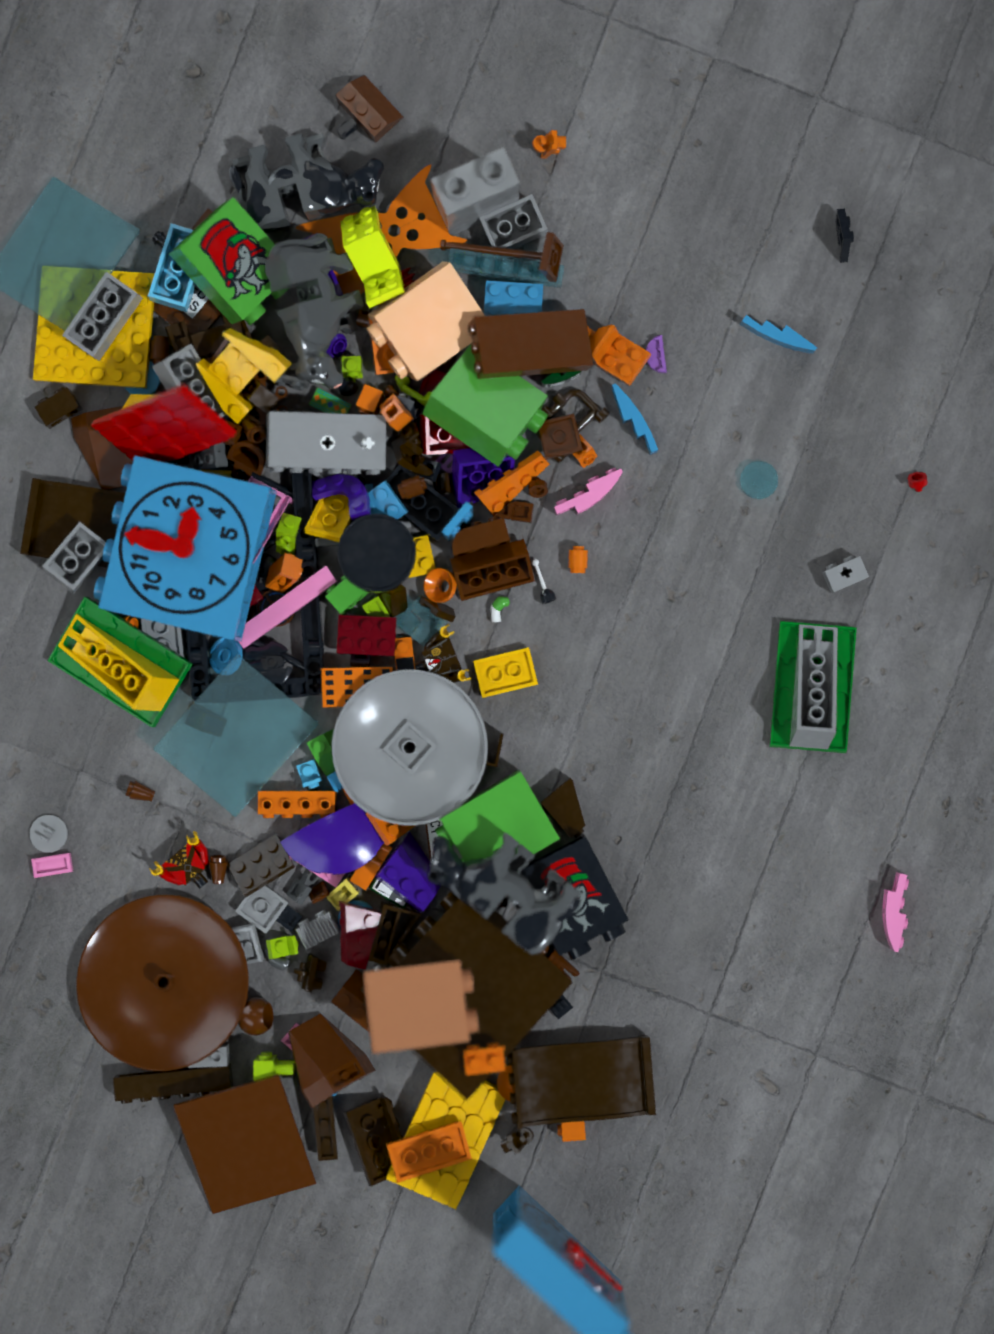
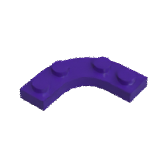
M336 474L312 481V496L315 501L333 495H344L349 500V515L352 520L370 515L369 494L359 479L350 475Z

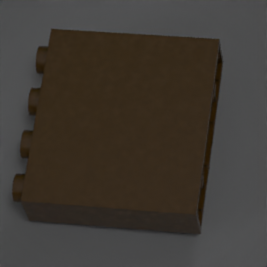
M450 891L439 903L447 912L437 922L428 915L413 932L421 940L411 951L402 943L389 957L387 962L394 968L460 960L461 969H471L473 992L464 993L466 1009H476L478 1032L469 1033L470 1041L410 1049L463 1100H468L493 1072L465 1075L463 1051L468 1050L467 1046L479 1045L480 1049H485L487 1044L499 1043V1047H504L505 1059L573 982L541 952L532 955L504 934L502 929L508 921L495 909L486 919ZM363 986L360 990L365 994ZM365 999L364 1002L362 1003V1005H363L365 1008H366V999Z

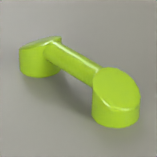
M396 375L395 381L400 391L416 398V401L426 406L432 392L422 396L408 386L410 380L407 376L401 380Z

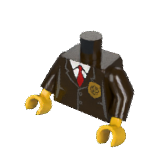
M447 624L432 635L424 645V652L422 654L425 660L415 664L416 670L430 671L453 683L469 681L471 678L465 677V672L469 671V669L462 670L449 638V636L454 634V631L448 633L447 627L450 624Z

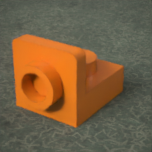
M579 434L583 451L573 453L572 455L582 468H585L594 462L597 454L593 447Z

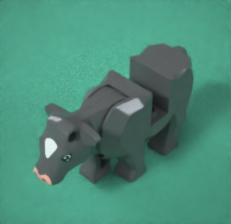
M317 233L307 239L279 242L272 247L269 256L265 260V273L270 281L271 292L296 287L297 296L300 300V303L277 311L278 316L284 322L288 339L293 344L299 358L298 362L290 366L291 371L296 370V375L300 380H306L311 384L324 385L329 389H336L342 385L343 376L336 370L332 357L326 351L339 330L346 334L358 331L354 314H347V312L357 311L363 308L364 305L359 290L337 296L328 272L335 270L338 274H344L353 270L351 260L347 252L341 255L336 254L332 239L327 238L322 233Z

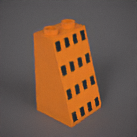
M393 667L321 668L323 707H344L349 698L360 687L378 676L393 672Z

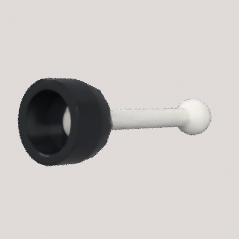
M533 559L531 564L535 566L543 588L540 594L542 604L553 602L557 599L553 590L546 588L538 566L539 561Z

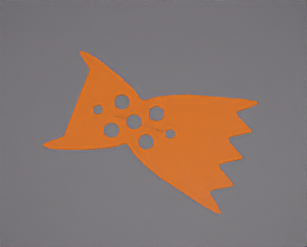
M431 164L423 168L412 178L392 201L386 213L378 212L379 221L382 224L381 230L387 242L392 245V251L396 258L402 248L415 250L441 248L442 240L465 243L467 241L465 238L450 235L425 183L431 169ZM399 207H405L408 211L407 216L403 219L396 216V210ZM348 213L298 225L296 229L313 234L322 233L326 235L327 238L332 239L336 254L341 255L346 253L343 247L340 221L348 215H355L357 213ZM423 213L425 215L424 220H419L418 214ZM393 224L400 228L399 235L395 237L388 233V228ZM410 229H415L418 232V238L415 241L407 239L406 235ZM353 264V270L344 274H338L333 270L343 294L359 290L360 294L365 291L364 284Z

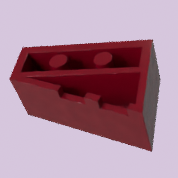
M339 901L341 912V961L347 966L365 970L381 913L375 909Z

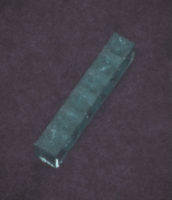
M450 248L448 261L458 273L523 283L543 284V286L561 288L565 266L560 265L557 282H549L539 270V261Z

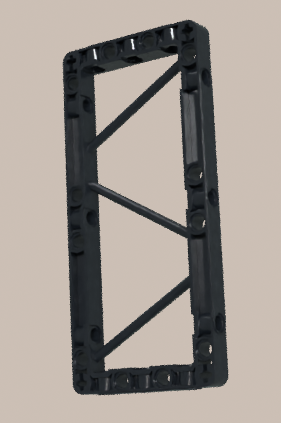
M289 410V412H301V413H304V412L301 411V410ZM250 412V415L256 420L260 418L258 412ZM227 414L222 417V419L225 421L237 424ZM241 420L237 425L242 426L243 420ZM195 453L187 454L183 458L177 459L176 466L196 470L194 463ZM227 459L228 468L233 469L235 462ZM242 469L237 470V472L246 476V473ZM303 470L301 473H292L293 490L252 472L251 476L291 496L294 503V516L302 518L296 536L297 558L302 559L301 567L303 568L302 574L298 578L300 585L309 578L304 576V569L306 567L313 568L312 575L319 571L315 542L316 536L310 535L307 539L301 537V532L305 529L315 509L312 496V473H309V470ZM276 535L267 541L263 552L276 544ZM320 595L300 609L304 662L286 653L280 654L286 658L287 663L304 670L305 677L289 678L282 684L271 683L262 689L245 688L242 686V682L211 684L210 663H208L207 648H209L208 634L186 629L188 661L193 664L190 668L192 699L198 703H224L298 698L322 694L321 668H324V644ZM256 640L251 645L255 647H262L267 644L260 640ZM313 662H317L320 666L319 671L316 673L310 670V665ZM198 670H202L205 674L204 678L200 681L195 676ZM310 675H321L320 679L317 678V684L321 685L317 692H315V689H311V685H314L315 682L314 678L310 679ZM196 683H205V686H201L202 692L206 693L205 696H202V700L197 696V693L200 692V686H196ZM275 684H280L283 688L282 692L278 695L273 692ZM239 686L244 689V694L241 697L235 695V689Z

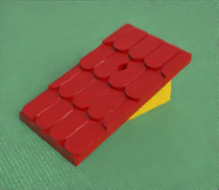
M184 384L158 395L131 394L121 410L98 418L91 424L96 431H99L102 436L112 442L115 447L125 453L132 461H134L135 456L164 463L183 458L187 454L208 449L212 445L226 442L234 437L237 432Z

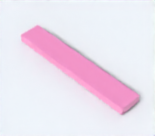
M327 566L323 567L248 621L245 625L242 641H238L243 649L336 584L338 581Z

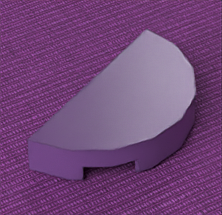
M662 335L654 337L645 349L651 353L647 364L658 373H667Z

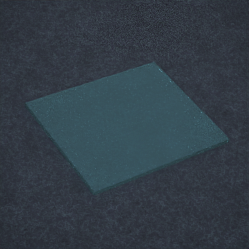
M53 177L0 253V290L65 331L106 272L111 274L140 233V230L61 182L58 178Z
M237 654L153 749L230 812L232 816L236 817L319 723L245 661L241 655Z

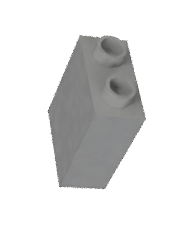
M504 147L431 179L434 202L448 232L452 236L480 224V217L519 200L520 183Z

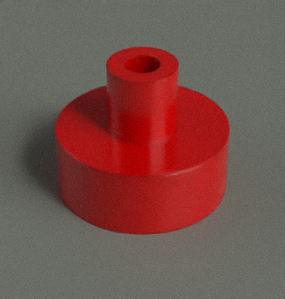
M914 472L908 476V485L914 488L916 492H921L928 483L927 475L924 472Z

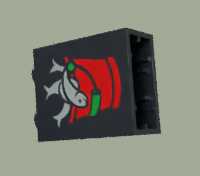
M585 835L529 863L521 870L520 874L529 880L534 889H542L544 886H547L548 871L552 869L566 880L560 887V894L566 882L582 893L578 897L580 899L578 909L570 917L562 921L557 934L552 940L560 956L568 953L570 959L574 960L592 950L588 941L602 934L605 942H608L626 932L622 924L629 921Z

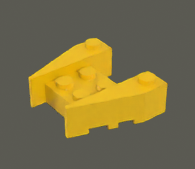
M229 328L222 335L230 341V344L217 359L210 364L203 358L196 366L222 410L238 424L255 406L241 392L255 375L261 370L275 382L292 363L278 350L272 347L269 348L261 344V342L243 336L242 333Z

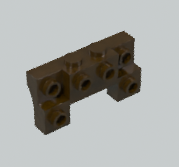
M221 312L220 315L224 325L189 335L185 321L165 327L174 353L192 344L201 359L212 357L211 353L216 352L225 340L222 334L229 328L242 333L243 336L252 338L244 319L231 324Z

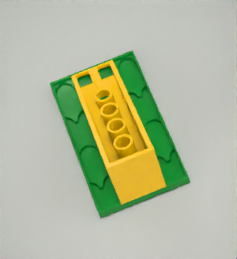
M89 597L83 598L47 660L150 727H156L159 719L177 692L178 687L193 665L184 657L148 634H145L117 614L109 610L100 609L99 603Z

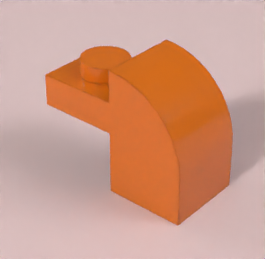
M394 393L379 406L381 408L380 412L386 421L397 431H400L413 419L411 413Z

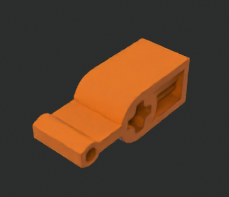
M385 843L382 844L377 855L366 865L355 870L349 881L366 891L392 850V847L386 846Z

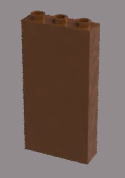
M585 309L474 317L468 324V333L472 337L471 352L475 356L474 371L477 373L478 379L587 371L594 365Z

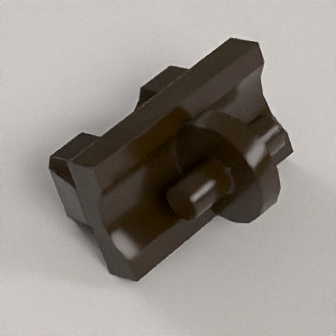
M308 954L307 962H300V967L293 969V973L298 974L297 981L302 982L301 988L305 989L306 992L322 989L323 979L316 978L315 973L316 971H325L327 963L324 960Z
M515 1126L505 1136L506 1139L500 1142L504 1153L513 1150L514 1154L521 1152L525 1145L532 1142L534 1134L527 1127L518 1129Z

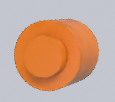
M573 546V550H569L568 568H570V573H585L588 564V550H584V546Z

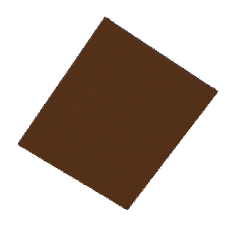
M279 1074L173 1105L212 1214L316 1184Z

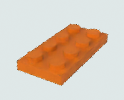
M461 1120L386 1144L397 1183L472 1159Z

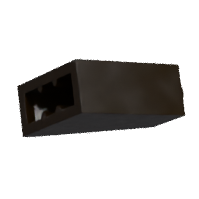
M569 778L542 800L541 803L570 838L573 836L577 838L584 832L585 822L573 780Z

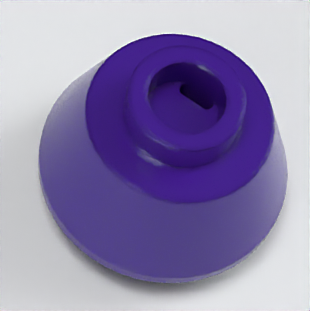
M338 333L333 338L326 351L332 358H337L345 352L347 348L346 337Z

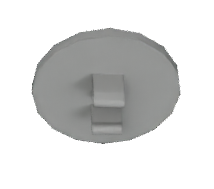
M44 815L37 818L30 828L32 844L37 850L44 853L60 850L68 838V829L65 822L55 815Z

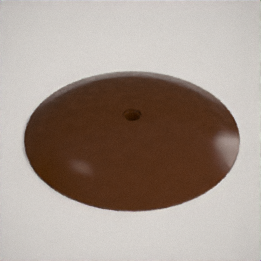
M154 895L140 898L123 905L107 916L98 925L86 943L77 972V998L80 1012L95 1040L108 1053L120 1061L137 1068L153 1071L184 1068L200 1062L219 1049L230 1037L240 1021L242 1011L246 1005L249 988V973L245 953L239 939L229 924L219 914L204 904L175 895ZM163 977L168 979V985L165 988L160 983Z

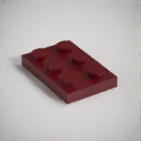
M339 615L337 654L395 656L397 618Z

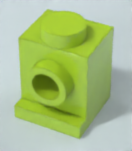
M361 356L342 357V373L344 378L363 379Z

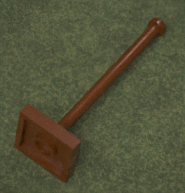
M551 232L546 233L543 252L446 242V240L441 241L442 251L450 249L541 260L539 270L549 282H557L564 247L555 233Z

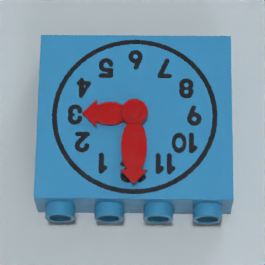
M135 456L133 464H125L121 475V485L127 487L124 502L117 501L112 513V523L118 525L115 540L108 539L103 550V561L109 562L106 578L100 576L94 588V599L100 600L99 608L230 640L242 641L264 549L261 544L267 535L277 491L267 486ZM262 548L257 560L253 564L254 557L257 554L258 549Z
M519 1185L493 1213L492 1252L579 1334H631V1331L627 1328L630 1322L621 1280Z

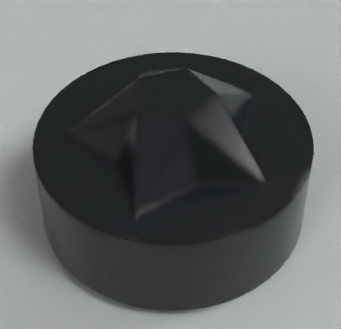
M345 377L338 389L341 395L351 396L358 390V385L354 378Z

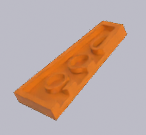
M536 451L518 463L516 469L507 470L503 473L504 476L497 481L492 480L487 484V488L482 491L479 489L474 493L486 509L495 516L497 512L501 511L550 464L539 451Z

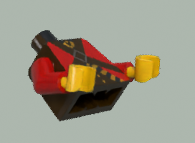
M193 831L195 837L189 838L186 835L188 843L162 864L163 867L155 861L154 864L157 868L152 870L149 867V870L153 875H158L167 882L176 885H187L193 881L200 889L208 883L202 874L208 868L207 848L198 838L197 832Z

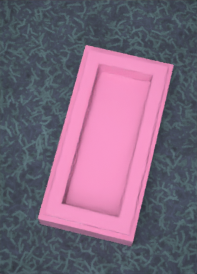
M71 853L31 859L34 878L73 872Z

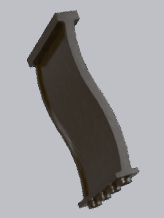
M32 478L20 554L49 559L79 522L105 542L108 539L115 540L118 525L112 523V513L117 501L124 502L126 493ZM103 559L98 564V567L108 568L109 562H105Z
M647 1035L602 1041L514 1048L507 1056L508 1066L511 1065V1073L508 1074L509 1084L513 1086V1093H510L511 1105L514 1104L515 1111L511 1114L512 1123L516 1124L518 1129L554 1123L656 1115L650 1037Z

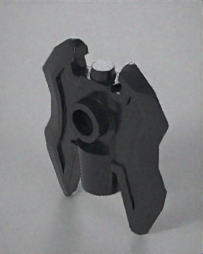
M274 641L262 647L250 646L242 651V661H253L247 663L250 675H257L242 682V686L250 689H262L267 684H282L292 672V667L283 668L286 658L280 655L281 653H286L288 649Z

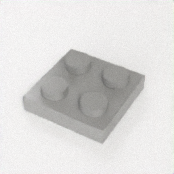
M265 885L248 897H245L235 912L250 923H255L257 928L267 934L289 901Z

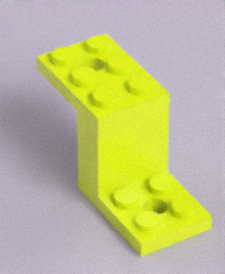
M375 205L365 207L355 215L346 216L340 221L343 247L364 284L366 303L369 308L405 293L400 264L380 228L379 215Z

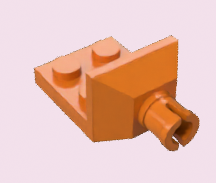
M613 324L598 328L597 331L587 326L592 358L595 365L630 386L651 357V353L620 335Z

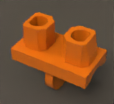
M551 130L545 136L538 135L535 137L532 145L535 151L542 153L541 158L546 159L551 154H559L560 149L566 148V136H557V130Z

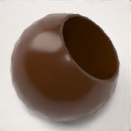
M260 997L247 999L238 1023L240 1029L253 1036L266 1033L273 1024L274 1014L271 1004Z

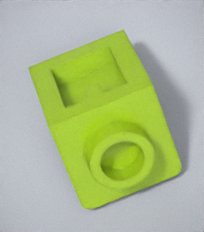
M295 935L266 940L269 959L298 954V941Z

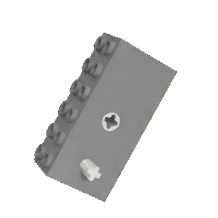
M269 411L266 414L265 468L270 469V472H283V469H289V473H301L303 470H309V473L319 474L322 473V470H328V474H339L342 471H347V474L351 475L361 474V471H366V475L380 474V471L385 470L386 419L383 415ZM322 442L329 443V446L322 445Z

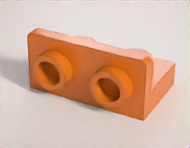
M499 1043L487 1044L485 1049H480L479 1045L467 1046L468 1050L463 1051L465 1075L506 1071L504 1047H499Z

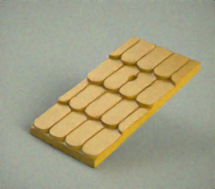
M433 1072L404 1138L461 1120L472 1159L399 1183L396 1181L391 1164L386 1179L446 1206L448 1205L453 1209H457L480 1158V1154L505 1102V1099L498 1091L497 1085L484 1081L468 1100H463Z

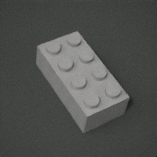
M106 272L62 336L100 361L143 297Z

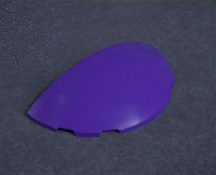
M356 803L315 821L280 842L287 854L294 861L305 866L306 869L319 874L332 873L333 875L349 873L363 867L377 855L378 850L384 844L366 816L367 812Z

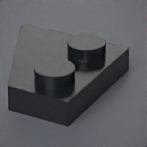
M844 208L837 209L835 221L838 245H841L840 263L848 262L850 245L854 242L853 231L849 229L851 225L850 216H846Z

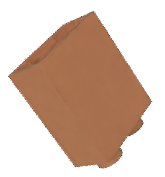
M460 960L363 973L372 1054L470 1041L469 1033L478 1032L476 1009H466L464 993L473 992L472 973L470 968L461 969Z

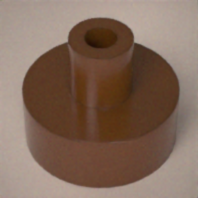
M535 478L528 485L529 494L534 498L544 497L548 493L546 481L540 478Z

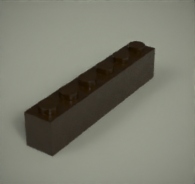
M231 1063L228 1066L187 1067L168 1071L116 1075L113 1078L115 1101H121V1104L131 1103L133 1099H140L141 1102L151 1101L152 1097H159L160 1100L170 1099L172 1095H178L179 1098L189 1097L191 1093H198V1096L208 1095L210 1091L218 1092L232 1088Z

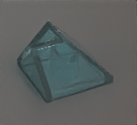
M420 595L406 609L396 624L424 647L430 637L445 626L448 621L433 615L430 612V608L420 605L419 600L422 596Z

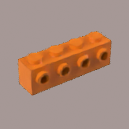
M334 790L258 791V814H263V818H274V814H282V818H293V814H301V818H313V814H320V818L336 812V792Z

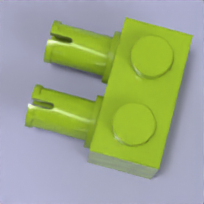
M270 1051L261 1052V1055H257L254 1060L253 1081L277 1074L294 1075L296 1071L295 1060H279L277 1055H272Z

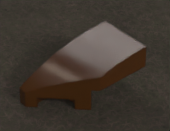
M517 501L510 502L508 506L497 512L495 516H499L500 519L532 523L534 504Z

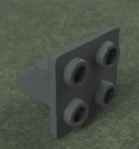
M224 442L212 445L208 449L194 452V463L197 470L228 467L226 444Z

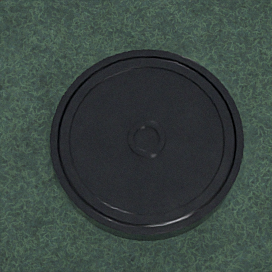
M370 514L360 517L345 529L340 538L338 561L341 570L351 584L363 591L384 593L394 590L408 579L415 565L416 547L414 539L406 526L391 516Z

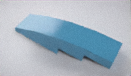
M747 315L740 323L741 326L755 335L791 350L813 354L817 349L815 345L787 325L781 331L767 320L761 326Z
M616 383L612 384L611 389L623 424L631 421L636 439L644 437L649 454L657 453V445L643 416Z

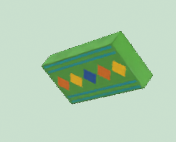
M318 387L309 403L310 406L324 413L348 414L352 407V404Z

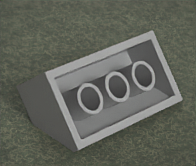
M192 344L152 366L167 391L184 384L221 418L226 415L196 366L201 359Z

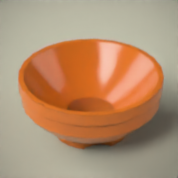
M444 568L431 570L424 580V592L427 598L435 603H444L450 600L455 594L457 585L454 575ZM444 581L449 583V588L446 592L441 588Z

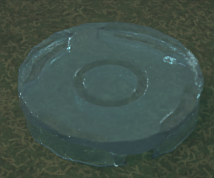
M752 462L743 469L740 475L741 489L752 499L760 500L767 498L774 493L778 486L777 471L767 462Z

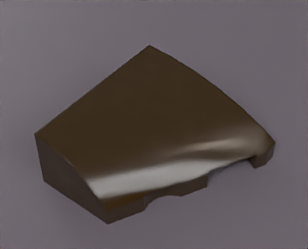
M400 435L391 441L398 464L418 474L430 476L433 473L431 468L422 463L426 460L422 454L418 456L403 445Z

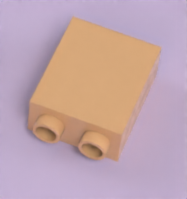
M442 261L404 288L405 293L386 301L368 314L373 324L367 327L366 330L379 348L386 343L395 355L388 362L401 380L408 375L411 379L419 381L471 344L472 337L468 333V324L474 317L485 316L450 262Z

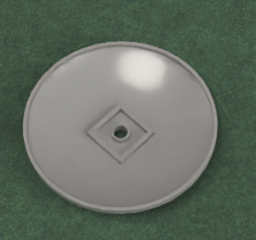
M399 670L385 673L360 687L341 710L336 721L332 739V756L335 771L349 797L370 815L385 822L399 825H421L434 822L461 807L478 786L484 773L488 753L484 722L470 697L448 679L421 670ZM407 742H412L415 745L413 753L405 752L404 745Z

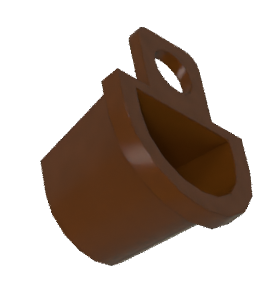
M247 438L246 440H239L235 446L232 445L227 458L235 462L231 472L233 479L248 482L252 472L261 476L266 462V441L254 443L250 442ZM238 469H242L246 473L245 478L238 476Z

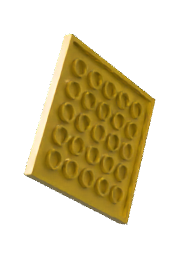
M43 266L33 380L147 389L154 302L150 301L148 293L155 273ZM108 272L138 293L143 299L101 360L98 361L62 335L104 274Z

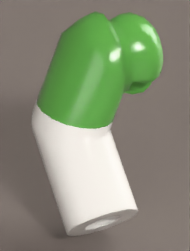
M499 596L491 604L492 623L501 622L500 611L509 605L508 597Z

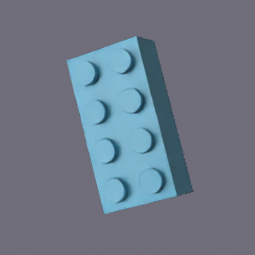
M170 224L148 293L150 301L184 312H188L196 284L172 259L169 253L193 231L192 229Z

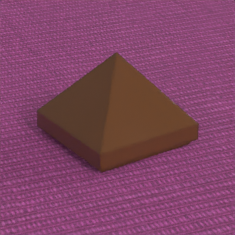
M324 881L312 887L309 893L313 904L324 901L330 895Z

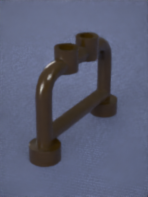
M571 389L564 395L558 393L552 400L554 404L550 408L545 406L542 411L548 414L546 419L548 420L570 398L574 396L579 397L591 411L577 423L578 432L593 418L600 424L610 414L605 407L601 409L580 389ZM538 431V432L536 433V435H537V437L540 439V435H539V431ZM567 455L553 459L559 464Z

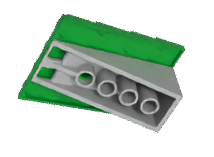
M780 621L769 747L837 753L847 752L857 627Z

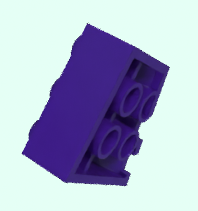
M472 448L453 450L452 486L456 507L461 509L466 502H473L474 504L480 501L474 492L479 489L481 491L488 487L487 484L489 482L499 480L507 470H514L515 460L507 455L498 467Z
M410 831L375 876L377 880L419 912H423L440 888V885H435L428 881L427 874L430 868V861Z

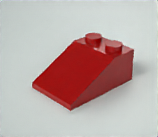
M420 414L419 437L422 440L421 444L424 449L422 454H453V450L471 448L435 422Z

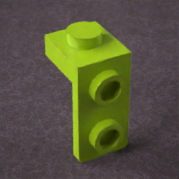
M286 513L282 514L276 530V552L282 555L285 553L295 555L296 536L301 525V517Z

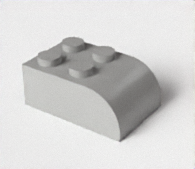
M532 194L480 217L492 247L516 249L545 236L548 232Z
M79 522L42 566L43 571L74 594L102 561L106 542Z

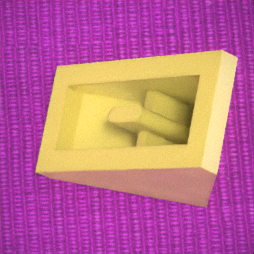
M349 877L331 891L327 897L337 911L340 910L339 901L348 903L360 893L356 885L349 881Z

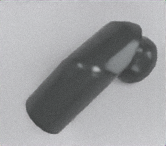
M265 949L271 966L279 970H286L290 966L288 958L269 959L268 950Z

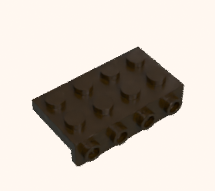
M383 1096L343 1112L369 1186H374L387 1180L386 1176L391 1167V1160L386 1144L404 1138L399 1131V1121L392 1111L394 1109L392 1101Z

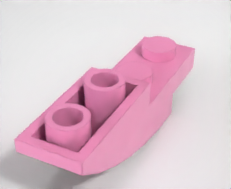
M616 468L606 471V475L601 478L599 476L590 478L588 480L589 483L585 486L588 492L585 493L582 490L574 494V498L567 501L564 498L556 502L557 506L554 507L556 515L573 508L578 515L594 506L611 491L623 472L622 469L616 470Z
M898 872L895 875L892 891L884 889L882 905L885 935L891 950L894 952H899V948L903 947L904 937H902L903 929L906 930L908 925L906 914L899 911L904 906L905 898H903V893L908 888L909 879H907L906 874Z

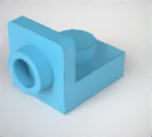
M315 759L296 766L303 783V788L308 786L310 790L320 786L318 782L323 780Z

